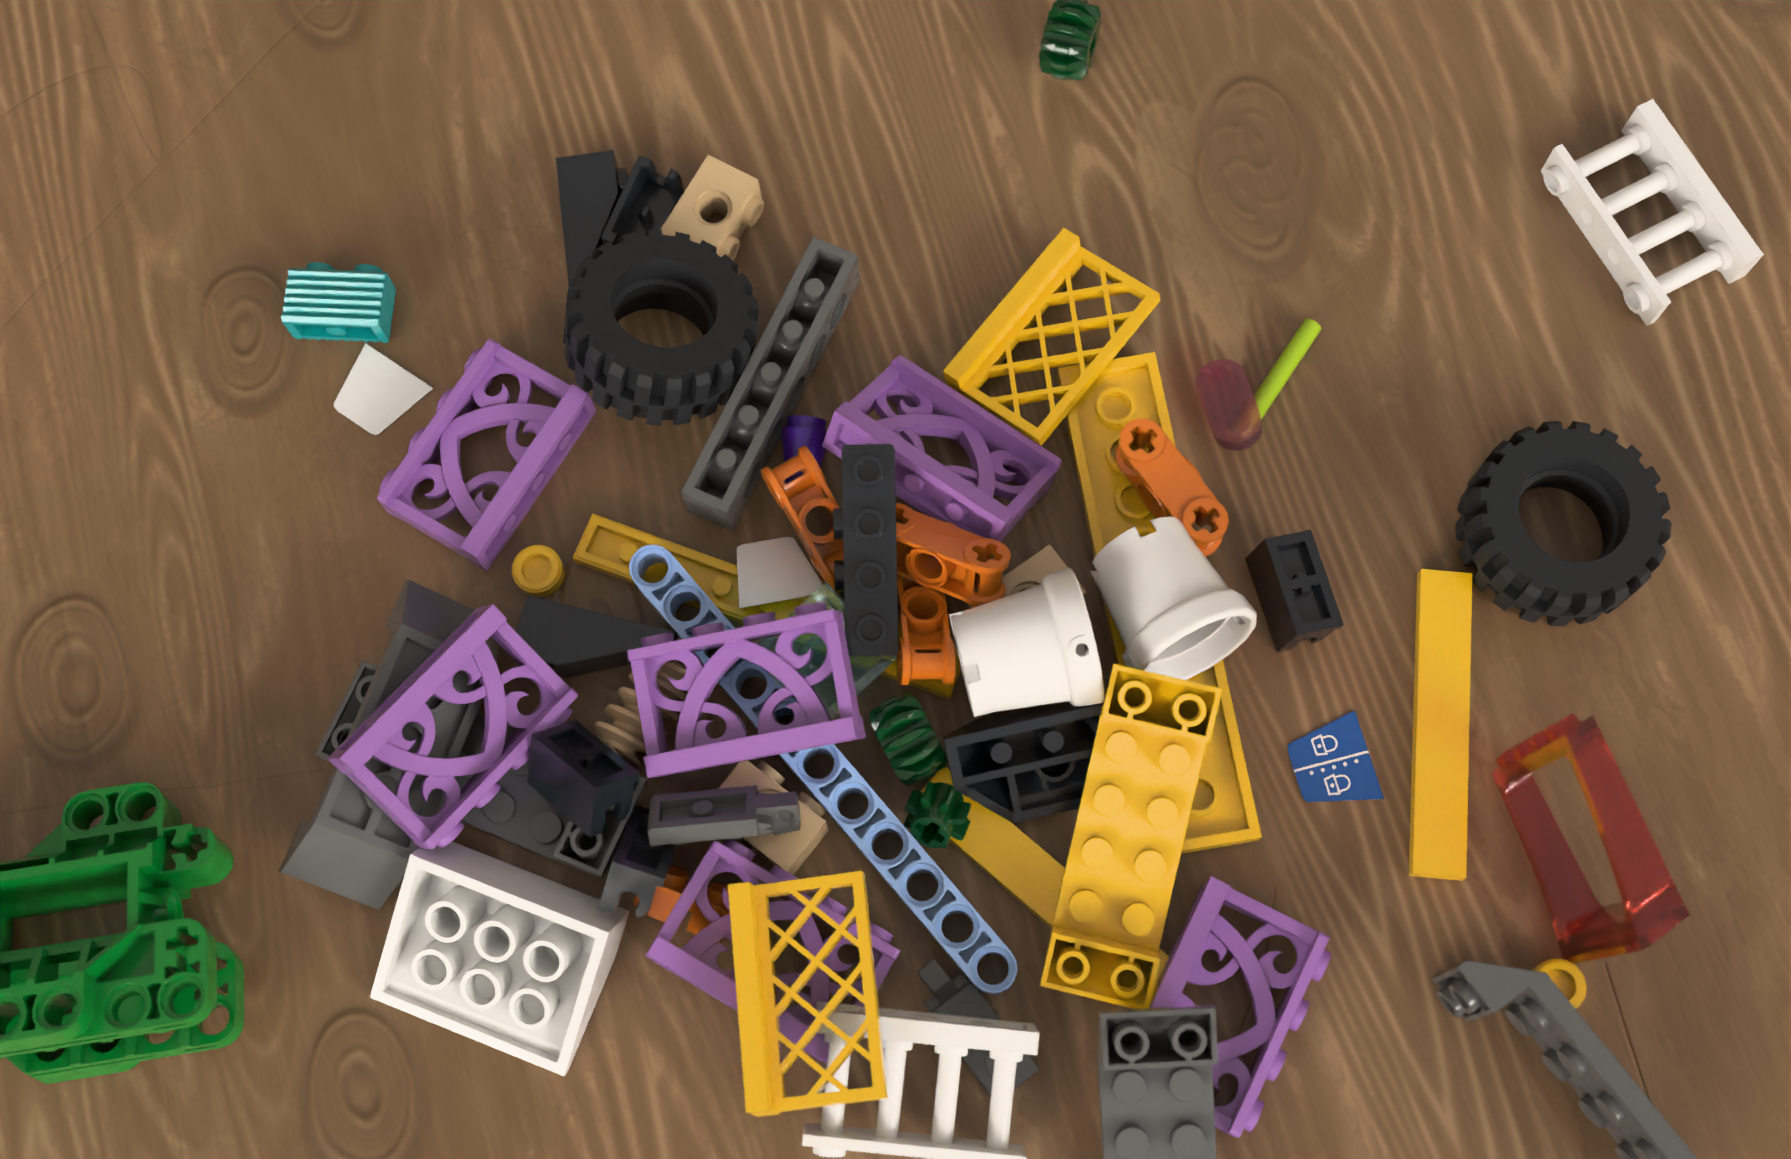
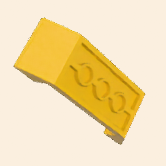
M1113 663L1055 910L1040 986L1132 1009L1149 1008L1160 963L1159 947L1206 742L1210 743L1222 688Z

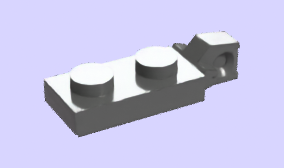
M757 785L660 794L653 795L650 799L648 821L650 846L683 845L688 842L719 839L736 840L742 837L764 836L769 833L779 835L800 830V806L797 791L766 794L759 793Z
M935 959L917 972L919 978L933 995L924 1002L925 1007L930 1013L1001 1020L972 982L969 983L962 973L954 980H951ZM968 1048L967 1056H962L961 1059L991 1097L995 1059L989 1057L990 1050ZM1023 1054L1022 1061L1016 1064L1014 1090L1039 1071L1038 1066L1028 1054Z

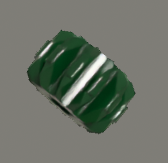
M1056 0L1053 3L1044 26L1039 53V65L1043 73L1066 81L1070 79L1082 80L1088 74L1094 53H1096V45L1102 23L1099 6L1089 4L1085 0Z
M909 692L898 697L894 695L881 702L882 705L870 711L869 721L901 782L908 786L919 780L923 782L935 776V772L946 767L947 756L915 695Z

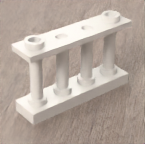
M1653 99L1635 108L1621 130L1625 136L1575 161L1564 145L1560 144L1554 147L1541 169L1544 183L1549 192L1559 197L1623 291L1624 300L1629 309L1639 314L1646 326L1654 323L1671 303L1666 294L1713 270L1721 272L1728 284L1746 276L1764 255ZM1632 153L1639 155L1651 175L1600 199L1586 179V176ZM1658 192L1666 194L1678 213L1627 238L1612 215ZM1687 230L1693 232L1706 252L1655 278L1639 254Z
M817 1001L816 1010L821 1013L829 1002ZM839 1004L828 1019L849 1037H852L866 1019L865 1006ZM879 1008L882 1046L885 1048L884 1066L888 1099L879 1100L876 1129L843 1126L845 1104L823 1107L821 1124L804 1122L802 1146L813 1147L812 1152L823 1157H844L846 1150L929 1159H1027L1022 1144L1008 1142L1016 1064L1022 1061L1023 1054L1037 1055L1039 1031L1034 1023ZM824 1024L817 1033L825 1034L824 1041L829 1043L828 1068L847 1042ZM913 1043L935 1045L934 1051L940 1054L931 1135L898 1132L906 1052L912 1050ZM968 1048L990 1050L989 1057L995 1059L986 1140L953 1137L962 1056H967ZM850 1055L834 1075L846 1087ZM828 1082L824 1093L840 1091L832 1083Z

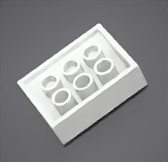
M450 842L443 848L437 845L432 850L418 848L409 857L370 998L565 1076L614 962L630 911L618 906L612 914L598 910L600 899L455 842Z

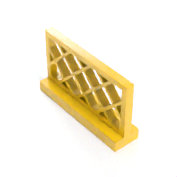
M1063 227L943 370L946 385L1042 446L1160 302V293L1080 246L1079 236ZM1084 265L1100 275L1102 286L1073 290L1071 279ZM1067 286V291L1061 292ZM1130 293L1142 300L1134 311L1112 315L1109 296ZM1104 297L1107 316L1077 320L1075 302ZM1069 303L1072 317L1071 322L1043 326L1041 315L1048 307ZM1037 321V327L1031 328ZM1120 325H1121V327H1120V328L1117 330V332L1115 333V327H1114V326H1120ZM1109 327L1111 339L1104 347L1082 351L1080 332ZM1074 333L1077 352L1047 356L1045 338ZM1040 340L1042 358L1013 362L1011 351L1019 342ZM1007 357V363L1001 364ZM1085 362H1091L1085 369ZM1079 364L1081 375L1074 384L1052 387L1049 368ZM1044 369L1046 389L1017 393L1015 374ZM1009 375L1012 394L991 398L980 391V388L989 378ZM1061 398V400L1055 406L1054 399ZM1049 400L1050 413L1038 428L1021 417L1019 405ZM1014 406V412L1006 407Z
M855 871L753 885L750 882L728 885L746 1112L762 1117L778 1115L780 1112L888 1099L865 873L863 871ZM853 886L855 906L839 925L820 910L818 906L832 889ZM818 891L810 901L801 895V893ZM792 895L806 907L787 931L784 932L771 921L769 898ZM813 913L836 930L816 956L812 955L793 939ZM855 921L858 939L848 932ZM772 930L781 937L774 947ZM843 936L859 948L860 963L846 981L823 963ZM788 944L792 945L811 961L791 988L775 976L774 962ZM818 968L841 985L821 1013L798 995ZM861 976L864 996L853 988ZM776 985L786 992L779 1003ZM849 992L865 1004L866 1014L865 1021L852 1037H849L828 1019ZM793 1000L797 1001L816 1017L796 1045L780 1032L779 1023L780 1016ZM824 1024L847 1042L826 1070L803 1051ZM866 1033L868 1034L869 1052L859 1045V1042ZM781 1042L791 1049L784 1060L782 1058ZM854 1049L870 1061L873 1087L848 1089L834 1077L835 1073ZM800 1057L822 1076L807 1095L786 1098L784 1074L795 1060ZM828 1082L840 1090L821 1093Z

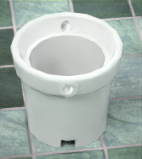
M1159 517L1150 520L1157 532L1141 537L1137 529L1133 527L1109 542L1093 559L1092 563L1097 571L1090 570V575L1100 590L1126 647L1125 653L1122 655L1126 666L1187 680L1211 668L1246 641L1256 627L1257 613L1242 594L1228 588L1192 540L1180 520L1175 517Z
M1071 568L1045 576L1039 586L968 610L949 614L953 637L961 663V671L974 717L997 711L1070 701L1073 706L1093 705L1104 702V683L1097 646L1085 600L1078 580Z

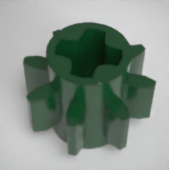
M928 782L924 793L912 790L904 807L908 812L904 826L910 828L912 836L920 844L930 848H947L951 836L961 841L964 839L970 824L967 816L971 803L964 802L963 795L948 783Z

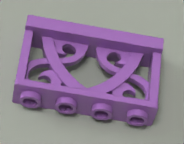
M491 338L486 341L482 349H476L469 356L464 368L465 373L454 388H449L443 393L438 401L436 414L426 428H421L414 434L408 446V454L398 468L391 469L385 475L377 500L389 514L457 552L486 572H488L597 412L588 392L583 391L574 384H567L500 346L498 342ZM499 374H511L519 380L520 395L517 403L509 404L510 395L503 383L502 390L497 396L486 394V391ZM532 386L559 400L560 402L556 408L529 404L532 396ZM508 424L506 443L510 454L517 462L512 472H485L475 476L465 484L460 461L461 439L487 428ZM521 424H525L523 429L524 436L528 433L536 434V437L528 447H522L518 444V432ZM440 458L442 466L436 464ZM426 479L433 480L435 484L431 492L424 494L426 498L438 499L448 492L451 495V498L443 505L430 510L417 508L412 500V497ZM494 484L499 487V491L492 501L484 499L485 492L483 490L478 493L474 501L471 497L486 485ZM458 509L472 527V530L465 538L439 523V521L447 518Z
M901 355L894 358L891 365L849 403L847 401L843 402L834 411L822 447L842 459V447L844 445L892 444L895 448L896 496L925 515L940 521L950 522L961 529L1000 542L1037 501L1049 491L1062 464L1059 457ZM886 398L899 405V415H896L891 410ZM875 409L881 419L876 421L868 415ZM919 436H937L951 439L964 448L972 469L962 466L942 465L925 453L924 445ZM1013 480L1021 486H1011L1001 482ZM993 495L1012 501L1006 507L994 499Z
M817 602L795 607V617L775 620L774 612L744 617V627L725 631L723 623H713L692 628L693 637L674 641L673 633L641 638L642 647L627 650L628 661L631 662L647 755L644 756L647 778L663 777L866 738L863 718L860 717L842 612L834 609L827 610L826 602ZM806 633H813L825 642L827 655L823 665L816 672L805 677L798 669L805 667L810 662L813 649L800 656L794 652L793 643L797 637ZM779 636L776 643V653L760 644L752 642L754 640ZM721 647L705 665L694 653ZM739 658L764 668L785 685V687L774 692L764 703L758 719V735L748 736L744 723L731 709L721 704L707 702L721 677ZM670 660H679L686 666V674L682 679L676 680L668 677L673 686L680 690L689 691L685 701H676L668 698L657 686V673L660 667ZM832 673L841 719L836 720L831 719L825 704L813 687L827 679ZM794 695L799 702L785 706L793 710L794 720L788 725H783L777 721L775 710L781 702ZM661 708L681 711L676 731L675 751L668 752ZM703 712L718 715L725 720L726 730L721 737L715 739L709 735L708 727L714 721L701 720Z
M494 604L476 608L327 758L342 774H346L419 848L432 850L437 845L443 848L452 842L464 827L460 822L462 818L474 806L480 809L494 798L501 788L497 781L510 768L517 770L529 760L532 734L563 724L572 714V709L569 705L578 697L577 692L572 687H569L506 622L507 618ZM491 636L519 666L500 673L497 663L485 641ZM458 671H464L469 678L467 685L479 679L481 686L467 693H459L453 686V677ZM519 677L534 681L540 691V703L537 709L528 715L521 714L517 709V702L521 697L529 695L522 691L505 694L503 686L505 683ZM432 695L452 704H466L484 698L485 729L480 753L458 758L427 757L435 739L434 718L425 703ZM409 722L417 723L422 729V738L415 753L407 751L412 748L416 739L407 741L402 736V728ZM507 725L517 728L505 742ZM371 757L390 767L404 771L397 783L394 794L364 765ZM416 774L426 776L420 787V794L424 802H427L430 791L435 788L443 791L445 796L443 806L432 816H419L410 807L409 788ZM474 774L460 789L454 776Z
M714 840L644 956L738 1011L735 969H721L716 961L719 953L722 951L729 952L718 941L726 937L732 944L730 914L720 917L712 908L707 896L708 883L713 876L722 872L734 873L743 883L750 882L753 885L797 880L798 878L777 866H773L769 873L751 862L755 856L754 852L734 840H726L724 845ZM724 887L722 900L725 907L730 911L729 895ZM801 893L809 901L812 899L805 893ZM792 895L779 896L785 901L769 902L771 921L791 920L793 923L806 907ZM828 896L818 906L820 910L839 925L845 919L843 916L847 908ZM695 900L701 913L711 924L698 932L680 949L669 942ZM813 913L799 930L798 935L803 947L816 956L832 935L822 942L813 917L830 928H834ZM870 922L876 988L878 991L893 962L898 957L900 950L890 945L893 938L892 934ZM853 923L848 932L858 939L857 925ZM844 936L823 962L834 972L847 970L853 965L844 964L838 959L837 953L842 945H854ZM806 958L807 965H809L811 961L808 958ZM818 968L805 985L809 987V996L802 992H799L798 995L816 1009L817 1001L828 1002L829 993L836 994L841 985L830 982L829 975ZM785 973L776 977L786 985L794 984L802 973ZM861 978L853 988L864 996ZM776 985V988H777V1000H778V1003H779V1002H780L779 992H780L781 988H779V987ZM855 996L850 1005L865 1006ZM797 1002L794 1007H787L780 1016V1032L796 1045L814 1022L815 1016ZM817 1033L804 1051L827 1064L829 1043L824 1041L825 1034Z
M1211 876L1203 882L1158 980V989L1149 1008L1196 1006L1191 999L1182 994L1186 982L1203 986L1217 984L1231 977L1239 968L1251 996L1255 1025L1233 1038L1217 1043L1218 1065H1212L1213 1087L1216 1090L1220 1091L1218 1082L1223 1074H1231L1237 1081V1091L1233 1100L1223 1106H1214L1215 1128L1231 1137L1239 1138L1243 1129L1251 1132L1255 1127L1264 1106V1102L1257 1098L1265 1080L1268 1079L1273 1082L1284 1064L1287 1052L1280 1049L1288 1029L1297 1031L1306 1015L1309 1001L1303 999L1310 980L1318 982L1328 966L1331 952L1325 950L1330 936L1320 931L1318 932L1230 888V885ZM1222 904L1264 924V926L1253 932L1245 941L1239 932L1218 913ZM1280 935L1290 940L1296 950V963L1288 973H1279L1273 966V959L1282 953L1280 951L1268 952L1257 960L1253 949L1264 938ZM1206 950L1216 952L1218 962L1223 959L1227 951L1232 957L1221 970L1214 973L1205 970L1201 963L1202 954ZM1270 988H1286L1275 1011ZM1259 1047L1248 1070L1246 1065L1237 1057Z

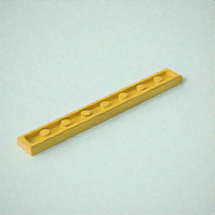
M593 513L573 556V560L579 565L636 585L629 573L631 557L638 549L645 545H659L667 549L727 619L744 625V617L774 612L775 620L795 617L794 608L797 606L826 602L827 610L834 609L842 612L845 631V604L820 595H811L739 608L737 565ZM662 563L649 566L645 571L644 581L657 583L663 580L667 574L668 566ZM693 600L684 602L691 606L701 608L699 602ZM806 633L797 637L794 641L795 644L827 655L825 642L816 634ZM954 644L955 677L952 685H944L942 680H910L909 685L950 700L961 673V663L956 645ZM897 654L891 656H849L850 664L898 681Z

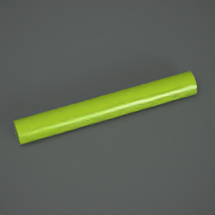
M1310 318L1304 319L1228 433V437L1233 442L1239 445L1246 444L1321 331L1320 324Z

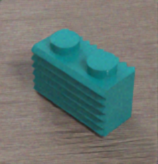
M321 262L308 263L306 269H288L287 287L285 288L286 295L284 296L281 320L294 338L299 340L302 338L308 340L313 338L327 341L333 339L347 342L350 340L355 342L361 340L366 343L369 341L375 343L379 341L383 343L389 342L396 287L387 272H383L379 267L369 264L356 265L354 270H335L331 265Z

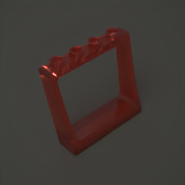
M1572 712L1558 723H1553L1540 733L1536 732L1525 741L1515 744L1495 759L1500 768L1492 773V776L1540 885L1564 960L1576 964L1646 950L1690 916L1593 715L1580 721ZM1562 757H1566L1570 761L1610 861L1622 902L1602 906L1598 902L1531 774L1532 772Z

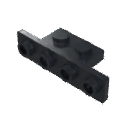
M892 444L844 445L842 447L843 508L833 509L834 540L843 539L844 560H835L834 581L835 591H844L845 636L849 656L896 655L898 653L895 448Z

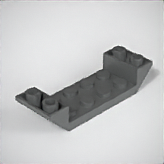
M406 580L386 625V628L392 630L393 633L347 738L467 619L474 609L411 580ZM490 636L485 642L497 663L499 644ZM458 671L453 677V686L459 693L472 691L481 686L478 679L474 683L467 685L469 678L464 671ZM432 695L425 702L435 722V739L427 757H459L483 698L466 704H452ZM409 722L402 728V736L407 741L416 739L412 748L407 751L415 753L422 738V729L417 723ZM371 757L364 765L394 794L397 783L404 771L390 767ZM334 766L311 821H300L279 872L380 910L404 877L410 854L419 847L346 774H342ZM416 774L409 788L410 807L419 816H432L436 812L443 791L438 788L433 789L428 795L427 802H424L420 794V787L426 776Z
M364 660L362 661L315 753L317 757L331 763L327 758L346 740L378 666ZM476 714L459 757L480 753L485 729L484 716ZM507 726L505 742L516 731L515 729ZM528 760L517 770L510 768L497 781L501 788L494 798L480 809L474 806L460 821L562 866L603 878L644 790L647 779L639 776V781L634 783L631 808L627 817L624 820H620L614 814L616 802L613 803L606 810V822L602 833L589 837L527 783ZM474 774L454 776L459 788L461 789ZM444 794L441 797L436 812H438L443 806L445 799Z
M1466 960L1438 973L1432 978L1440 988L1436 991V995L1442 1005L1451 1015L1456 1018L1462 1016L1467 1023L1494 1014L1504 1005H1507L1508 1008L1505 1010V1014L1511 1024L1522 1035L1526 1037L1531 1035L1545 1052L1541 1055V1059L1547 1069L1561 1082L1567 1080L1581 1097L1578 1100L1581 1111L1598 1128L1604 1126L1618 1143L1615 1151L1620 1159H1697L1547 973Z
M1215 1006L1099 1011L1097 1064L1102 1159H1217L1212 1065H1218Z

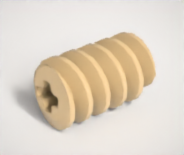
M673 660L664 663L660 667L656 681L659 690L665 696L673 700L685 701L687 692L673 686L668 677L680 680L685 676L686 668ZM631 671L628 676L634 685L633 673ZM620 687L616 693L625 707L613 704L607 705L604 710L613 724L597 721L592 727L600 740L620 757L636 767L644 769L635 756L638 751L646 753L636 691L631 688ZM661 708L662 717L676 721L680 717L676 711Z

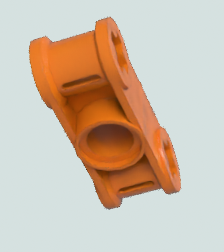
M1146 418L1128 422L1122 428L1115 453L1116 464L1119 470L1133 485L1145 506L1156 518H1177L1182 522L1204 556L1213 554L1219 548L1229 524L1228 513L1225 507L1203 482L1194 465L1182 456L1157 423ZM1132 444L1138 448L1136 451L1131 449ZM1145 446L1149 448L1148 454L1142 449ZM1196 523L1199 527H1203L1208 524L1212 529L1210 533L1205 528L1196 531L1193 529V525Z
M803 445L797 449L798 455L773 469L766 466L760 470V473L773 498L785 512L810 556V561L816 574L829 595L834 598L840 594V591H835L834 562L835 560H844L843 539L834 540L833 509L840 507L828 488L826 479L810 450ZM799 471L803 472L802 476L788 484L784 483L786 478ZM814 507L822 508L830 515L831 527L824 536H816L807 529L806 516Z
M896 503L897 575L913 580L923 587L935 589L963 600L974 607L1004 598L1006 589L1002 582L1003 571L1008 568L1011 559L1010 550L1005 544L998 540L985 538L966 531L950 522L940 521L922 514L904 504ZM974 587H979L978 592L975 591Z
M897 575L898 653L896 662L899 685H909L910 680H942L944 685H952L955 677V647L953 639L950 637L945 593L923 587L913 580Z

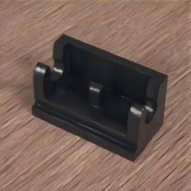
M638 156L601 236L602 243L605 244L610 241L614 246L617 244L618 237L635 232L636 237L645 236L647 230H660L685 192L681 176L674 169H670L668 176L664 177L655 171L656 166L651 159Z
M1311 530L1264 539L1245 558L1276 652L1290 650L1306 639H1310L1311 644L1316 643L1327 637L1335 629H1339L1344 625Z
M577 720L532 734L527 783L585 834L592 837L602 833L606 822V810L615 802L614 814L620 820H624L627 817L631 808L634 783L639 781V771Z
M636 805L613 858L598 910L612 914L621 900V893L629 891L639 897L640 901L636 906L635 915L637 918H640L648 912L657 886H663L678 845L650 846L648 836L650 809Z

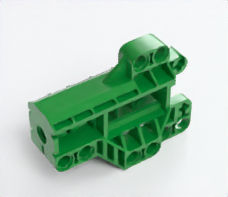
M137 782L78 793L65 805L61 823L27 856L0 862V1060L2 1057L7 1058L23 1073L44 1084L119 1073L130 1070L145 1060L219 1049L233 1043L238 1039L243 1030L245 1015L244 966L242 959L229 946L216 942L213 934L200 922L192 918H184L181 900L191 898V889L217 884L228 876L234 862L232 850L209 827H195L192 823L182 825L180 810L155 785L148 782ZM156 806V809L153 812V814L149 818L141 821L144 813L150 808ZM103 815L99 824L89 829L93 820ZM127 901V930L124 933L13 950L14 919ZM186 936H192L198 941V944L184 946ZM217 958L226 964V968H221L217 971ZM217 987H218L220 990H222L225 994H226V993H228V994H227V995L217 994ZM72 1007V1014L64 1015ZM225 1007L229 1013L226 1027L220 1033L206 1035L203 1030V1020L215 1008ZM174 1030L171 1037L165 1042L152 1044L150 1041V1033L160 1034ZM120 1038L116 1047L106 1052L107 1042ZM66 1047L59 1058L52 1060L54 1051L58 1050V1048Z

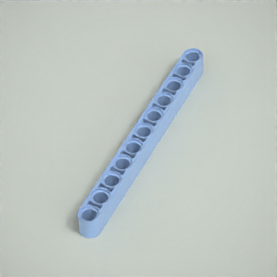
M655 544L645 545L638 549L631 557L629 563L631 578L644 597L671 629L676 632L680 639L693 637L692 628L701 625L723 623L725 631L735 629L667 549ZM656 563L668 566L667 574L663 580L657 583L644 581V574L649 566ZM692 600L700 603L699 614L694 619L685 622L676 619L677 608L682 603ZM708 650L694 652L704 665L710 659L708 657ZM739 658L718 682L757 730L759 714L764 703L774 692L785 687L770 672L743 658ZM758 676L766 680V690L760 697L746 699L741 696V686L748 678ZM793 696L785 699L777 706L775 710L777 720L784 715L794 716L793 710L785 707L788 704L798 702ZM834 744L778 754L967 979L980 992L996 995L1008 990L1015 981L1018 970L1017 962L1012 952ZM817 754L829 755L834 759L833 771L822 779L812 778L806 773L808 761ZM858 793L868 799V809L858 819H848L840 814L839 807L841 801L849 794ZM884 833L896 834L903 841L901 853L892 860L880 859L874 854V843ZM919 873L930 874L938 883L937 893L927 901L913 899L907 890L911 878ZM959 913L971 920L973 932L966 941L954 943L945 938L942 933V925L948 916ZM987 955H998L1008 965V975L1000 984H986L977 974L979 961Z

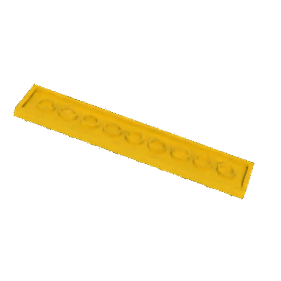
M1155 352L1112 359L1065 417L1094 558L1109 542L1133 527L1137 529L1141 537L1157 532L1150 521L1156 519V517L1148 510L1139 493L1119 470L1115 459L1122 428L1128 422L1135 419L1146 418L1157 423L1176 447ZM1085 363V369L1089 366L1090 363ZM1079 365L1058 368L1057 380L1059 386L1075 383L1081 375ZM1132 444L1131 449L1133 451H1136L1138 449L1134 446V444ZM1145 446L1142 449L1148 454L1149 448ZM1102 597L1115 664L1126 666L1122 657L1126 647ZM1222 659L1211 668L1187 679V681L1222 688L1211 741L1210 743L1206 742L1181 854L1254 842L1262 838Z

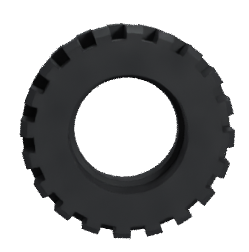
M647 230L646 235L636 237L635 232L618 237L617 244L614 246L609 241L595 249L593 258L588 257L584 259L576 269V278L570 281L567 292L563 339L565 358L568 367L575 371L574 380L585 392L593 390L592 400L602 408L607 410L612 406L618 409L617 416L630 421L633 420L634 416L647 419V425L661 426L662 420H673L674 425L690 423L692 415L697 414L700 419L705 418L717 411L718 403L721 406L726 405L753 354L759 327L757 323L759 307L757 299L752 295L753 287L746 275L743 273L737 275L738 265L725 254L720 257L716 254L717 248L704 240L698 244L690 241V235L676 232L675 236L662 235V230ZM662 309L687 318L701 331L703 337L693 343L680 347H657L635 339L619 325L618 321L636 311Z
M1558 420L1543 422L1536 431L1528 426L1515 432L1509 441H1502L1497 445L1469 481L1468 488L1461 496L1457 511L1462 516L1455 524L1456 539L1466 541L1459 554L1465 567L1472 565L1475 567L1477 574L1472 578V581L1479 590L1483 591L1489 587L1497 595L1493 603L1504 611L1512 605L1521 610L1519 613L1520 619L1535 623L1541 616H1547V624L1549 626H1566L1572 619H1575V622L1580 625L1596 620L1602 613L1609 614L1639 590L1652 577L1651 573L1660 566L1666 554V550L1662 545L1670 539L1672 525L1669 519H1662V516L1671 509L1667 493L1657 492L1655 486L1661 479L1653 466L1645 469L1639 462L1643 454L1632 444L1627 449L1616 442L1618 435L1607 429H1603L1600 434L1590 432L1591 425L1589 423L1573 421L1567 429H1563L1562 422ZM1551 487L1567 491L1580 498L1593 511L1600 524L1603 538L1601 555L1593 561L1571 562L1556 558L1539 548L1528 536L1522 525L1519 514V497L1521 494L1533 488Z

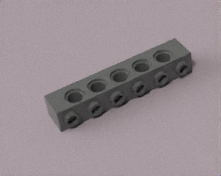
M812 238L681 491L689 513L733 532L761 477L760 470L766 467L782 435L781 428L786 427L787 417L792 416L860 282L858 255L818 238Z

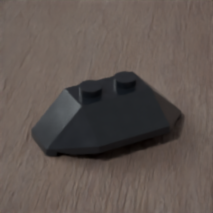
M1070 701L992 712L945 735L943 739L953 787L956 788L957 792L966 797L968 796L1012 823L1079 809L1103 703L1073 706Z

